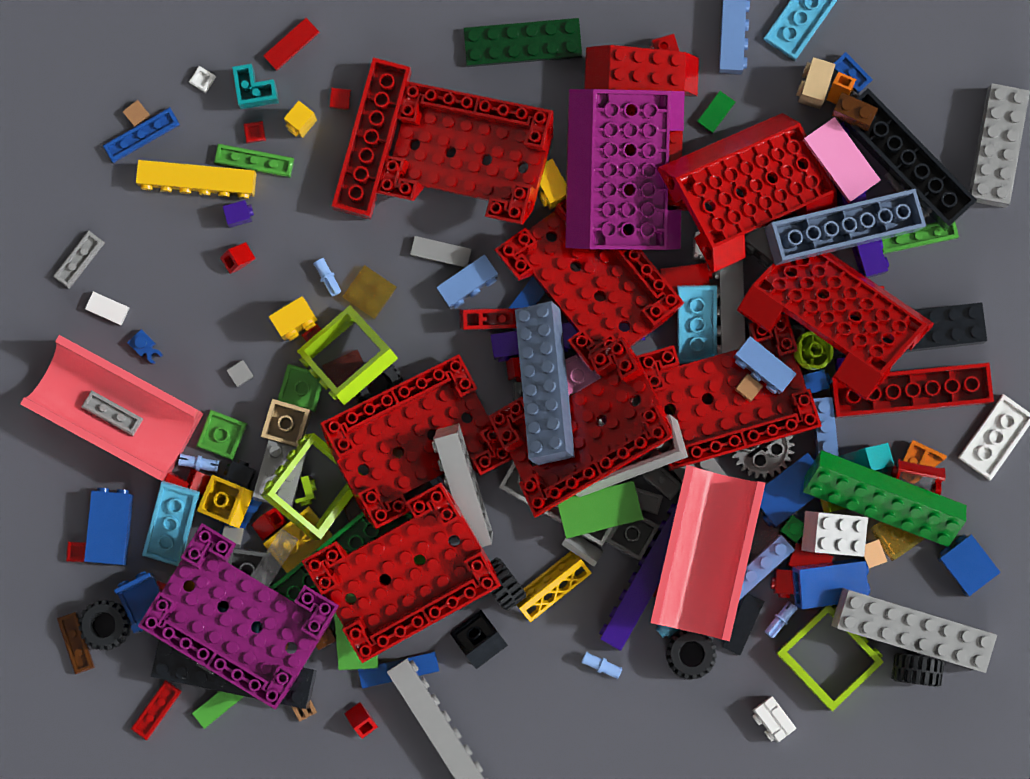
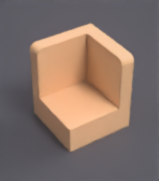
M879 539L865 544L864 558L868 568L887 562Z

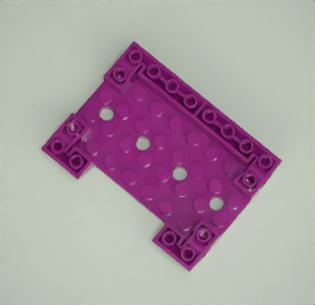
M569 89L565 248L681 249L682 210L668 209V188L657 168L669 163L670 131H684L685 91ZM630 104L635 107V113L632 116L626 113V107ZM629 144L633 145L635 149L631 156L625 153V147ZM627 184H631L634 189L633 193L629 196L624 192V187ZM626 224H630L633 228L632 233L629 235H625L623 232V227Z
M202 523L182 554L181 562L163 591L159 592L138 627L276 710L320 641L339 605L306 585L303 586L295 601L292 602L229 564L228 561L236 543ZM186 581L194 582L195 588L193 591L186 592L184 590V583ZM221 601H226L229 608L226 612L222 613L218 610V604ZM254 622L262 623L263 629L261 632L254 633L252 631V624ZM290 642H294L297 645V650L293 654H289L286 651V645Z

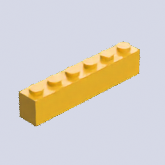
M138 160L136 184L141 186L143 190L160 188V191L172 192V189L184 194H191V191H196L200 195L210 196V193H218L220 197L237 195V198L249 199V196L254 197L257 174L255 170Z

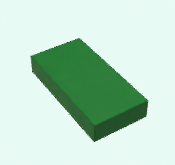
M719 91L697 123L713 134L736 102Z

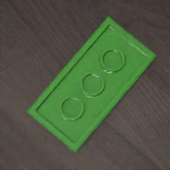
M634 481L607 487L582 497L575 495L558 504L566 539L643 520Z
M349 593L345 596V599L349 603H354L356 596ZM335 612L339 670L378 668V655L364 663L360 661L342 630L343 624Z

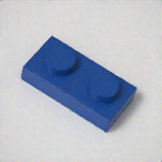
M847 52L834 62L836 64L834 70L837 73L840 72L856 79L853 90L857 94L873 80Z

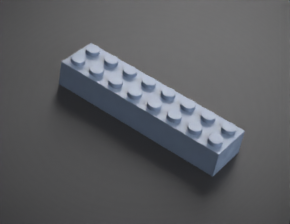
M916 189L772 222L764 227L774 264L780 265L917 232L926 227Z
M550 301L516 309L515 316L529 460L536 465L575 458L560 308Z

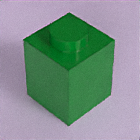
M791 515L778 532L795 544L803 535L804 523Z

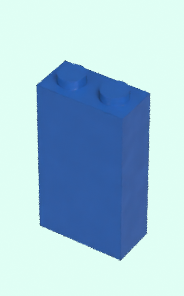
M809 453L805 454L765 485L760 510L765 515L762 518L769 527L771 525L774 528L815 498L803 493L804 477L814 462Z
M97 488V491H91L84 562L127 565L134 495L128 494L129 490L117 489V493L109 492L108 488Z
M857 558L792 567L795 607L809 609L837 605L842 588L865 595L870 594V586L867 581L869 568L866 561Z

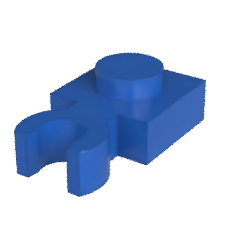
M142 329L127 342L141 357L147 354V359L152 364H155V361L152 360L153 354L157 353L160 357L163 356L159 350L152 348L156 343Z

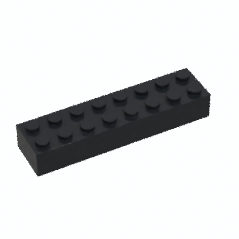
M867 88L857 99L878 108L868 131L839 118L837 120L840 123L844 122L849 132L906 191L916 189L920 206L946 231L974 205L977 199Z
M983 303L915 310L933 322L934 325L912 350L908 348L904 353L984 344L987 342ZM857 316L850 317L854 321L860 320ZM883 338L884 342L892 343L891 339ZM833 347L834 353L831 361L837 358H846L845 354Z
M159 640L151 677L255 698ZM303 667L280 704L309 710L317 670Z

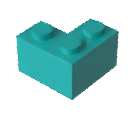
M252 64L232 67L240 109L279 103L274 79L256 82Z
M888 443L838 456L880 473L888 472V467L895 466Z

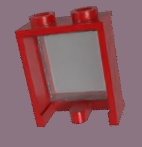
M898 459L896 466L893 465L891 477L941 495L942 491L941 483L946 479L945 468H935L900 461V459Z

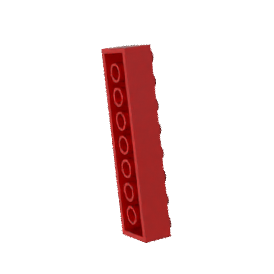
M373 57L333 199V210L371 220L386 156H389L399 119H397L405 87L411 77V67Z
M990 363L890 372L867 400L861 398L836 379H830L835 419L982 405L994 402Z

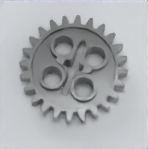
M793 436L774 441L765 448L766 452L761 450L750 458L747 455L760 445L754 446L751 450L743 449L736 451L732 458H738L739 461L735 465L742 464L741 472L747 469V476H750L753 472L755 473V479L759 477V474H762L763 479H766L767 473H769L772 478L774 477V471L778 474L781 473L779 467L787 468V465L784 463L785 461H792L788 455L794 454L793 451L789 450L790 447L795 446L793 443H789ZM772 445H778L781 448L779 455H774L771 452ZM760 455L764 458L765 463L763 466L755 464L756 456Z

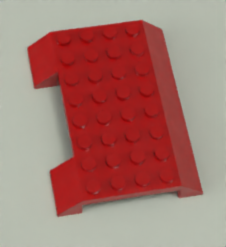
M603 45L586 47L584 89L685 91V96L697 97L699 58L687 52L629 46ZM632 104L628 105L626 113L629 116L634 115L635 107ZM670 131L669 162L682 157L683 131ZM629 144L625 147V153L631 156L635 149L633 145ZM627 184L624 187L625 194L629 196L633 193V186ZM668 190V207H673L674 210L688 211L684 201L675 203Z

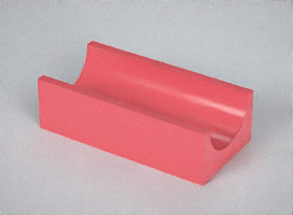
M59 335L55 341L56 350L44 377L29 396L24 397L20 404L147 474L164 481L167 474L174 469L180 454L184 451L203 413ZM91 390L143 418L134 436L82 409L81 406Z
M686 465L650 623L730 641L765 488L764 482L730 477Z

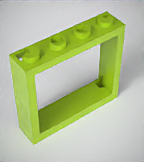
M351 305L297 350L301 356L300 362L306 368L310 366L309 372L314 378L320 377L321 380L318 382L325 390L329 388L331 390L328 392L334 400L338 398L343 405L349 402L398 359L389 346ZM355 323L380 351L337 388L312 359Z
M315 433L304 434L298 440L299 445L295 450L293 449L288 453L285 464L280 465L274 473L276 476L272 481L269 480L265 484L261 496L311 539L321 540L353 496L348 484H345L315 526L275 494L312 444L337 465L327 444Z
M835 605L824 606L776 652L782 661L830 711H834L884 663L881 659L883 655L876 648L872 650L867 645L869 641L866 637L847 632L874 662L833 701L789 655L788 651L827 613L834 618L837 608Z

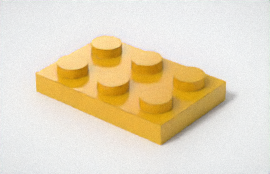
M310 506L300 513L313 526L319 521V517ZM290 521L263 545L288 573L301 563L303 559L329 540L333 534L328 529L321 540H313Z

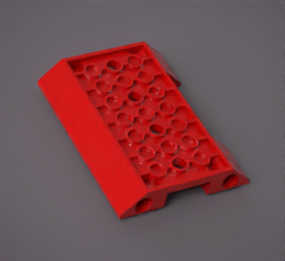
M407 81L397 119L402 124L393 156H386L376 193L414 201L423 188L426 187L489 201L485 217L523 225L534 209L553 139V110ZM415 141H419V148L417 150H412V143ZM455 148L456 154L451 158L447 157L448 150ZM486 156L492 157L489 165L483 164V159ZM524 163L528 164V170L525 173H520V166Z
M784 113L657 168L674 202L677 203L683 200L700 232L694 239L712 273L746 258L745 234L797 210L799 211L796 214L801 216L837 207V191L826 171L804 143L803 139L807 135L798 121ZM798 161L804 163L805 169H801L798 166ZM767 175L773 176L775 182H769ZM736 189L742 190L744 197L738 196ZM705 203H709L712 206V211L706 210Z
M565 199L556 205L555 211L529 230L525 227L498 246L494 251L518 281L533 276L552 301L560 308V311L578 332L568 339L567 342L592 372L595 369L589 359L590 355L622 336L629 346L632 347L665 323L684 305V302L642 250L565 248ZM623 228L624 234H625V235H629V234L625 231V229ZM552 233L556 235L557 240L550 242L546 239V236ZM577 263L580 265L581 270L578 272L572 271L570 265ZM602 293L605 296V300L599 302L595 299L594 295ZM619 324H628L629 330L627 332L621 331Z
M830 252L780 265L773 263L754 282L737 308L738 312L768 333L781 320L782 313L784 312L845 354L846 358L833 378L864 400H867L887 378L891 367L908 348L912 350L934 325L929 319ZM791 271L795 273V276H788L786 272ZM823 293L827 295L828 298H820L818 294ZM855 315L859 317L860 320L854 321L850 318V316ZM883 338L891 339L892 343L884 342Z
M786 313L782 314L781 320L769 333L754 322L749 324L750 336L796 373V376L780 394L770 392L766 388L767 384L762 380L758 382L763 387L751 402L735 391V388L745 375L751 374V371L746 367L742 369L735 363L736 359L733 356L739 349L678 366L680 363L674 345L637 355L663 410L666 405H672L675 408V413L671 416L678 420L688 457L668 464L670 471L822 427L811 390L806 388L800 366L793 355L797 351V345ZM704 394L712 396L711 404L703 403L702 396Z
M623 336L589 356L596 373L602 378L569 397L575 458L532 466V461L528 457L522 396L489 415V419L503 449L510 453L522 479L519 485L535 518L673 438L671 424L641 362ZM639 396L641 398L640 404L633 406V399ZM605 416L607 418L605 425L599 426V419Z
M460 354L320 423L326 444L362 513L375 529L411 512L406 504L404 494L445 474L444 471H440L438 460H440L439 454L434 452L432 440L427 437L428 431L433 430L436 432L437 429L459 423L472 467L479 476L512 460L510 453L503 449L493 425L475 393L478 388ZM462 414H469L471 422L464 423L461 419ZM394 448H400L403 451L401 458H396L393 455ZM360 465H365L368 468L369 472L367 475L359 474L358 467Z
M441 482L406 501L414 516L413 518L349 554L335 541L302 560L303 565L321 595L325 594L327 599L339 605L336 614L343 624L342 630L362 663L501 586L492 563L454 498ZM452 535L458 536L460 543L458 545H451L449 537ZM416 555H423L425 563L421 565L416 564L414 557ZM382 574L390 576L391 581L388 584H383L380 581ZM352 593L356 596V601L349 603L346 601L345 596Z

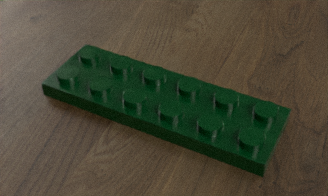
M579 18L464 28L467 67L582 58Z

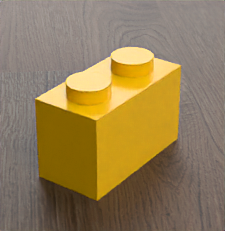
M300 101L284 117L287 130L295 137L299 135L302 138L317 121L314 112Z

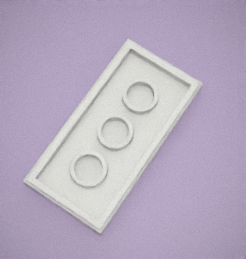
M1002 394L960 453L958 459L991 481L1030 426V413Z

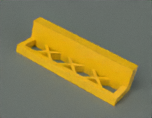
M570 551L523 588L526 592V598L516 605L526 618L532 622L592 573L582 559ZM582 566L585 571L578 576H574L575 571ZM567 581L565 587L559 588L561 582ZM552 593L551 598L543 600L546 594ZM532 605H537L536 610L528 614L526 610Z

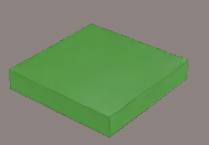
M288 364L278 401L316 412L323 388L318 382L321 378L315 379L309 372V369Z
M210 410L196 446L234 460L247 423Z

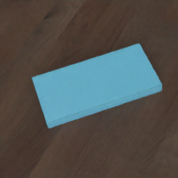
M790 0L763 40L795 61L837 0Z
M717 285L677 286V294L684 302V305L677 310V357L679 363L687 364L717 355Z
M166 481L161 482L142 556L175 566L179 565L189 537L200 495L199 491Z

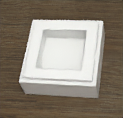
M199 66L189 83L206 93L216 76Z

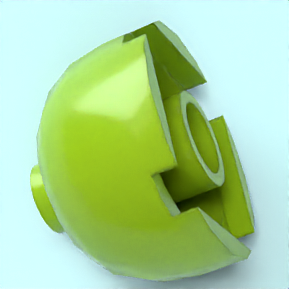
M812 331L805 332L797 338V351L793 355L796 362L802 368L818 370L824 368L832 360L833 346Z

